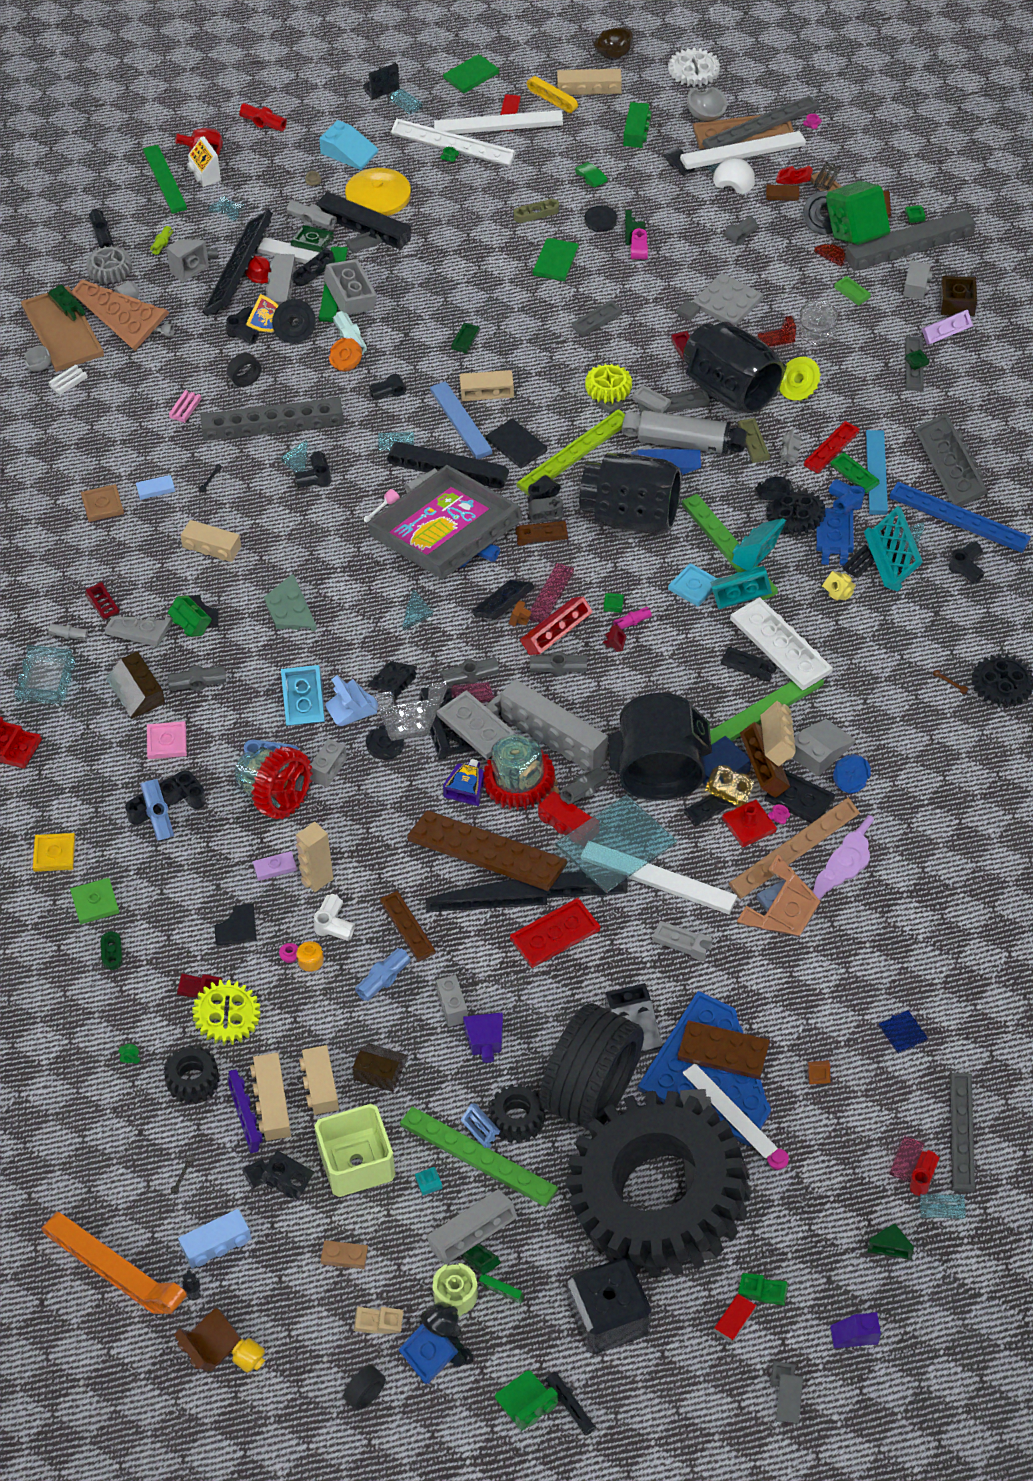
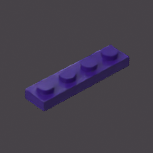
M237 1069L228 1071L227 1084L250 1154L259 1152L262 1134L260 1130L256 1129V1116L254 1112L250 1111V1098L243 1090L245 1089L244 1079L242 1076L239 1077Z

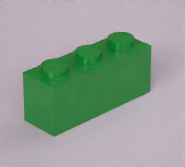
M630 102L624 129L623 146L643 148V143L647 142L648 132L646 131H649L650 121L648 120H651L652 117L649 104Z

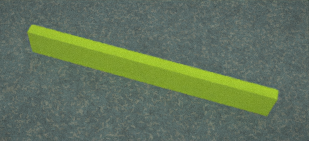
M619 409L519 480L517 487L530 496L528 487L542 476L547 475L554 479L620 431L625 413Z

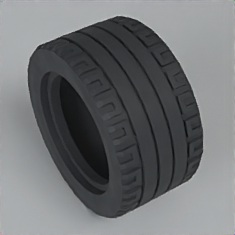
M594 1003L586 1004L580 1008L563 1031L546 1067L540 1088V1103L542 1107L589 1130L587 1124L593 1118L604 1125L607 1122V1117L603 1109L611 1104L616 1109L634 1074L644 1042L642 1027Z

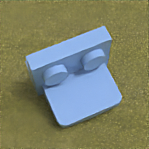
M338 675L331 679L335 685L333 689L337 695L326 703V708L338 726H344L377 713L378 701L365 692L354 679L349 683H346Z

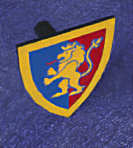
M260 294L246 325L259 331L274 332L272 318L278 307L277 303Z

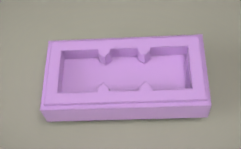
M292 851L253 861L258 881L297 871Z

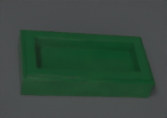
M464 322L451 344V349L467 354L480 332V326Z
M480 1243L461 1255L463 1261L482 1275H485L501 1264L499 1257Z

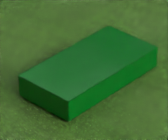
M481 1275L479 1282L482 1287L522 1304L524 1295L521 1290L489 1275Z

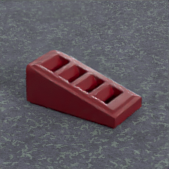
M102 582L85 589V596L103 620L120 613V610ZM107 603L109 604V605H107V606H105V607H103V608L100 607V606H102V605H104V604H107ZM110 608L113 609L110 612L104 613L105 610H108Z

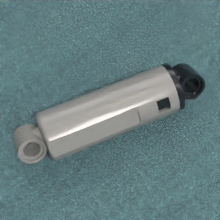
M646 410L642 412L641 416L634 412L626 413L621 430L624 435L629 437L638 435L639 442L726 454L728 449L733 452L744 451L747 439L746 430L737 427L731 429V423Z

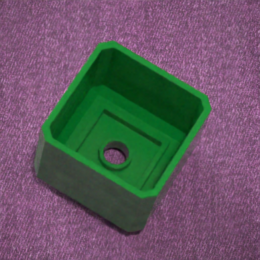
M858 181L829 191L826 195L833 236L837 240L860 245L890 234L891 230L883 189L880 185Z

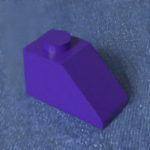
M877 1312L854 1314L830 1325L833 1348L879 1345L881 1330Z

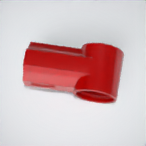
M922 1151L915 1170L912 1172L909 1188L916 1196H924L929 1191L931 1180L940 1159L933 1151Z

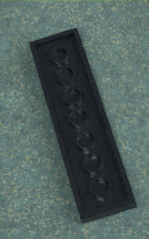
M269 209L247 223L202 311L206 316L212 313L216 314L222 307L226 308L231 303V297L236 293V287L242 281V275L248 269V263L254 257V251L259 247V241L265 235V229L271 223L270 219L273 213Z

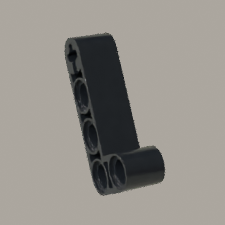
M181 771L159 783L163 800L168 808L183 799L194 809L202 808L206 803L204 788L190 771ZM143 793L129 800L125 805L128 821L133 825L141 824L150 819L146 812L147 806ZM158 805L153 806L154 813L158 814L161 812V808Z

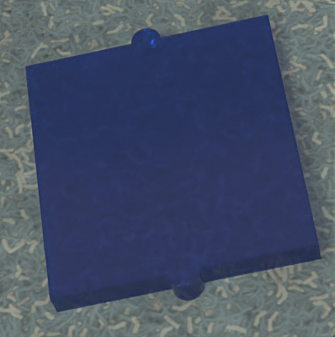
M909 1010L896 1016L892 1015L890 1019L879 1023L880 1029L898 1054L910 1048L914 1049L916 1045L928 1040V1037Z

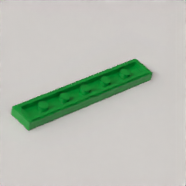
M159 145L143 148V153L171 214L187 210V205Z
M331 246L330 250L335 256V263L347 260L348 247ZM325 283L319 321L334 322L333 317L338 313V305Z

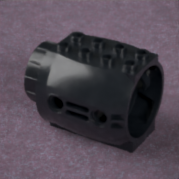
M721 322L716 325L706 323L700 326L688 339L683 352L684 362L688 364L686 374L690 380L715 400L738 413H755L764 408L773 397H777L787 368L782 363L779 355L767 344L731 322Z
M606 453L602 463L590 461L584 467L579 493L580 509L585 512L594 513L595 522L598 525L650 534L671 530L677 509L679 508L682 473L679 467L665 459L633 454Z

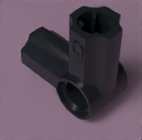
M244 307L236 315L227 317L226 333L229 337H238L253 345L259 337V332L246 325L253 310L251 307Z
M320 451L313 452L310 456L313 469L295 473L298 488L315 484L326 487L332 482L325 453Z
M971 541L962 549L954 550L948 565L949 570L956 574H962L975 585L980 582L985 572L975 565L973 561L982 555L981 545L976 541Z

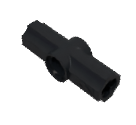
M98 208L92 209L89 213V218L99 247L104 248L111 245L114 247L103 211Z

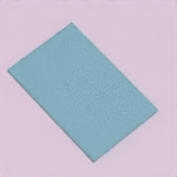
M625 795L555 843V846L607 893L675 845L677 840L628 795Z

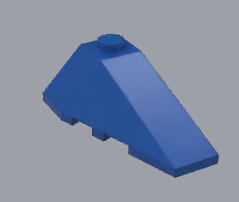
M640 449L631 452L633 455L671 461L680 468L682 475L701 468L700 450Z

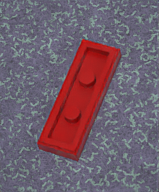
M505 94L500 115L518 114L521 96ZM511 129V130H500V131H511V132H513L514 129Z

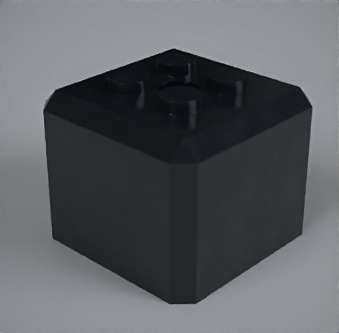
M622 1257L570 1276L567 1282V1303L587 1352L596 1355L648 1336L651 1328L652 1309L631 1260ZM606 1291H612L616 1296L608 1300L604 1298L603 1294Z

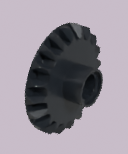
M829 191L814 193L807 199L804 205V221L812 231L818 234L826 235L833 233L826 201V195ZM826 210L828 216L822 217L820 211Z
M300 299L286 300L276 308L273 314V330L286 343H301L312 335L315 329L316 315L312 307L305 301ZM298 318V324L293 326V320Z

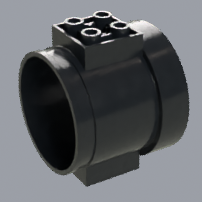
M672 693L645 694L628 702L620 712V731L608 735L609 766L611 770L620 775L622 787L635 797L651 801L673 800L695 791L705 778L704 756L712 753L709 721L690 701Z

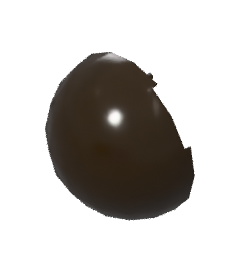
M624 27L605 30L593 42L597 53L606 59H620L631 49L633 33L630 29Z

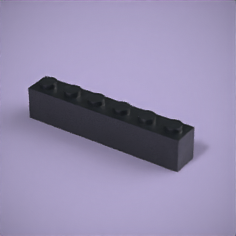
M326 192L316 203L322 212L335 216L337 224L361 234L370 232L369 237L377 239L375 236L377 232L381 237L382 243L399 250L411 239L410 225L330 192Z

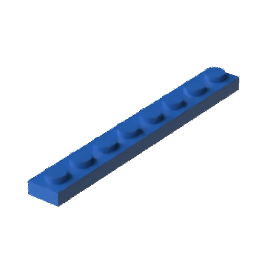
M897 482L890 493V499L1023 553L1031 540V536L903 483Z

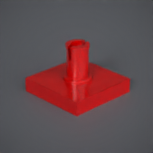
M757 799L722 815V820L742 848L777 831V827L768 817Z

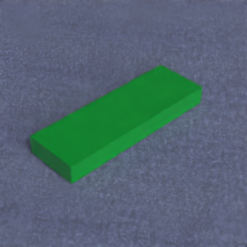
M842 453L830 462L835 470L855 486L864 488L866 494L880 484L878 478L846 453Z

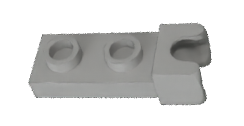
M662 921L659 922L652 937V941L687 953L692 958L700 961L706 960V949H711L712 938L701 933L696 934Z

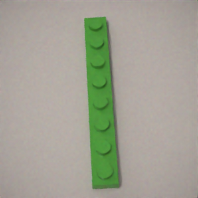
M695 494L682 500L683 508L737 572L746 571L732 562L734 554H732L733 550L739 542L700 496ZM770 579L769 583L772 593L760 597L763 601L778 594L777 587Z
M413 1106L400 1122L401 1127L546 1208L558 1191V1187L496 1152L484 1148L478 1142Z

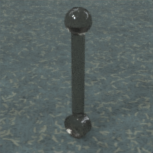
M192 1154L186 1157L187 1162L176 1184L170 1189L173 1195L179 1193V1186L190 1163L195 1159Z

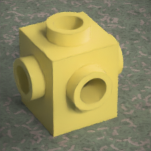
M832 571L822 587L830 592L829 596L838 601L839 599L847 600L850 598L856 585L852 582V578L849 575Z

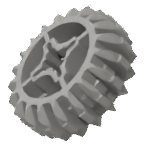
M112 245L110 247L105 246L104 248L98 247L97 251L93 250V253L89 254L86 262L90 278H93L94 282L98 281L100 284L105 282L106 285L108 283L114 284L116 281L120 283V279L125 280L132 268V261L128 252L124 248L120 249L119 246L114 248Z

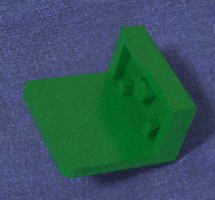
M527 1370L495 1394V1400L522 1432L527 1427L534 1425L540 1417L551 1412L558 1405V1393L553 1387L547 1390L533 1372Z

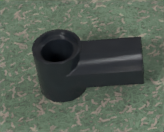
M396 373L388 376L386 381L369 385L373 400L388 395L400 397L407 390L401 376Z

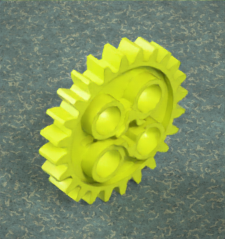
M219 980V986L212 982L211 989L204 987V994L198 993V999L194 1000V1006L196 1007H193L192 1013L194 1014L193 1021H197L195 1028H201L200 1035L207 1033V1040L214 1037L215 1044L220 1039L223 1045L226 1044L227 1040H230V1043L234 1045V1039L236 1038L241 1043L242 1036L249 1038V1031L255 1032L254 1025L259 1024L260 1011L258 1010L260 1009V1004L256 1003L257 996L251 997L253 991L249 990L246 992V985L239 988L238 981L231 985L230 980H228L227 984L223 985V982ZM229 996L228 1025L224 1029L225 998ZM219 1000L221 1001V1003L214 1004L212 1003V1001ZM238 1001L241 1002L242 1005L236 1006L233 1003ZM218 1019L220 1022L212 1023L211 1020ZM234 1020H237V1021H240L241 1023L238 1024V1025H235V1024H233V1023H231V1022L234 1021Z

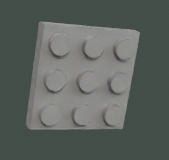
M721 273L692 303L700 306V311L722 322H731L737 326L763 300V293Z

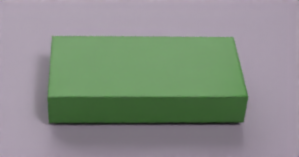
M848 276L835 283L834 288L858 306L871 298L870 292Z

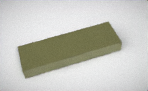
M755 418L738 421V428L747 431L745 446L752 463L770 460L769 452Z

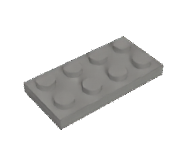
M467 690L437 710V716L486 759L517 738L516 733Z

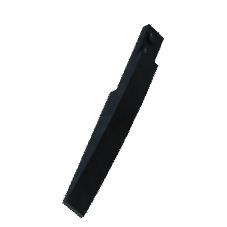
M586 872L561 873L549 891L512 879L425 898L426 913L547 905V898L627 894L628 880L627 876L620 875L587 878Z

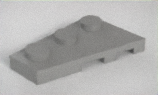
M112 617L105 628V634L158 647L172 624V618L165 617V620H155V617H148L147 620H137L135 617Z

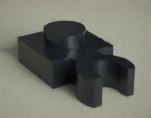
M261 1159L242 1169L251 1189L265 1184L261 1177L271 1159L267 1164ZM278 1168L272 1169L275 1174L281 1173V1170Z

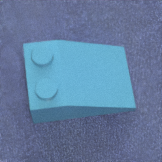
M339 120L319 138L321 154L359 170H362L379 152V149L355 128Z
M320 666L281 669L286 726L325 722Z

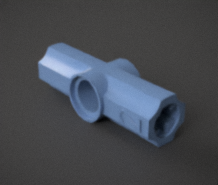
M153 779L141 783L140 786L147 806L146 812L151 819L157 841L174 836L167 813L168 806L163 800L158 780ZM154 805H158L161 808L160 815L154 813Z
M397 948L383 962L378 961L375 963L369 975L355 987L359 997L364 1001H369L383 987L388 988L391 986L397 974L411 962L407 952L402 948Z

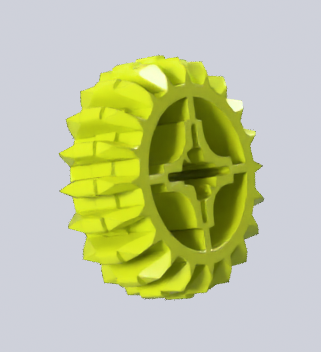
M606 363L604 366L598 364L597 368L593 367L591 371H588L585 379V389L588 396L592 397V400L597 399L600 402L604 399L605 404L607 402L613 404L614 398L620 401L625 400L626 396H629L632 389V378L629 371H626L625 367L620 368L619 364L613 366V364L607 365Z

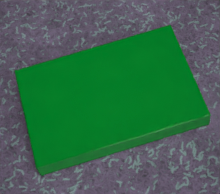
M477 54L444 73L443 79L464 94L499 74V68L482 55Z
M547 237L533 269V275L565 282L578 252L579 244Z

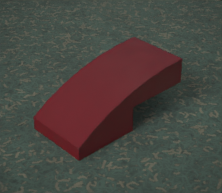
M688 331L672 334L670 338L683 361L684 348L690 338Z
M181 973L176 995L198 998V993L204 994V987L211 989L212 982L219 986V980L222 981L223 978L202 974L201 978Z

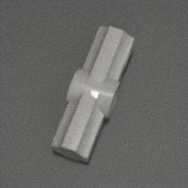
M293 200L288 203L287 214L300 218L305 225L312 226L316 224L328 230L334 228L336 217L322 212L317 205L311 204L307 206Z

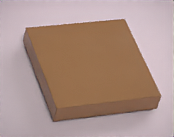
M116 484L81 492L88 522L124 514Z

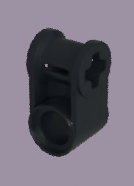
M547 475L542 476L528 487V493L530 494L528 503L535 499L555 497L559 493L561 485Z

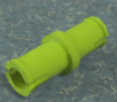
M165 226L162 232L155 237V242L150 247V251L153 254L158 255L162 248L168 244V239L173 234L171 227Z

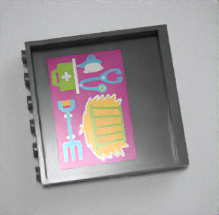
M446 465L368 521L367 525L371 537L443 580L521 522L523 518L519 505Z

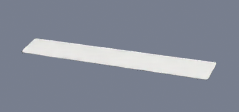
M693 1064L683 1072L697 1089H706V1097L711 1096V1103L764 1158L777 1150V1147L696 1064Z

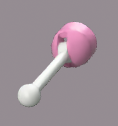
M393 489L387 491L384 495V502L369 516H365L364 522L370 521L386 504L392 505L399 500L400 497Z

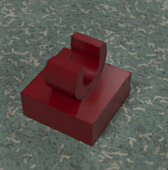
M613 625L610 632L605 634L607 640L603 641V644L607 648L613 647L616 652L623 651L627 636L618 625Z

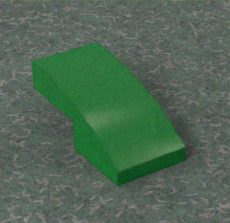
M590 162L575 167L576 174L584 177L586 184L597 187L608 181L605 174Z
M742 1273L738 1294L748 1299L785 1306L789 1285L787 1281L765 1279L764 1275Z

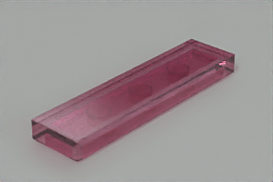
M559 563L555 565L530 609L531 615L529 620L540 624L550 616L572 577L574 568Z

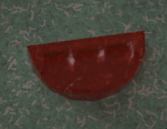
M822 244L815 247V253L841 267L843 266L845 253L839 246Z

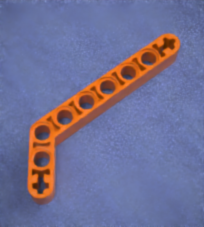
M58 1211L41 1228L48 1238L153 1314H172L187 1297L186 1292L179 1285L173 1282L157 1283Z

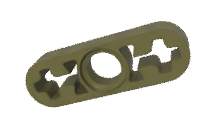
M547 199L514 209V220L518 223H524L555 215L559 212V201ZM538 209L540 212H533V210Z

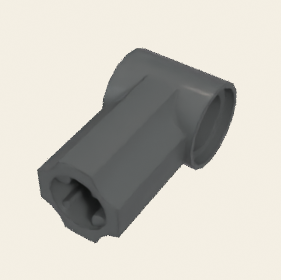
M752 216L748 217L736 226L734 224L729 225L725 230L724 236L736 245H741L745 241L746 236L758 229V224L755 218Z

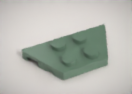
M294 574L290 575L264 597V602L276 629L290 628L292 630H300V627L311 628V631L317 630L316 623Z

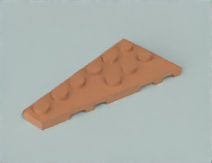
M81 280L71 291L73 295L135 351L170 313L166 309H161L133 297L113 292L108 288H102L85 280Z

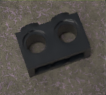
M277 1150L261 1179L268 1186L277 1187L282 1190L287 1197L299 1200L314 1171ZM278 1168L282 1174H275L272 1169ZM291 1179L299 1180L301 1185H294Z

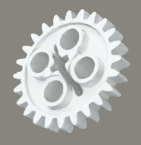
M687 48L686 52L681 50V54L676 52V56L672 55V59L669 60L668 70L669 75H672V79L676 78V82L681 81V85L687 83V86L692 84L695 87L698 84L701 87L702 83L708 85V81L713 82V79H717L720 64L717 56H713L712 52L707 54V50L702 52L701 48L698 51L695 48L691 51Z

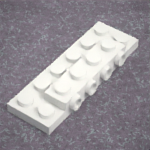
M760 597L730 615V620L802 690L832 673L833 668L820 656L819 652L813 649L803 637H800L794 628L789 626L781 615L772 610Z

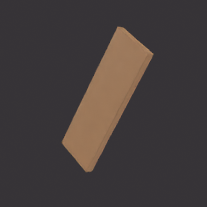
M761 115L693 123V131L699 149L705 148L702 144L703 139ZM788 121L738 143L792 133L794 131L791 122Z

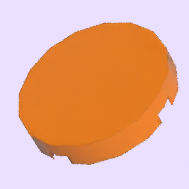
M341 338L330 349L329 361L338 371L352 370L359 364L362 358V348L353 338Z

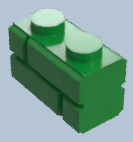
M188 595L176 597L173 605L167 612L172 617V621L180 625L184 629V633L189 637L202 636L212 620Z

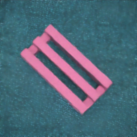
M185 390L170 411L169 418L185 423L201 401V395L197 394L195 396V393L191 392L189 394Z

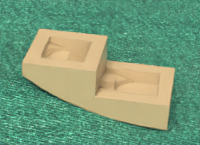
M357 1307L354 1331L378 1334L400 1333L403 1310L381 1307L380 1310Z

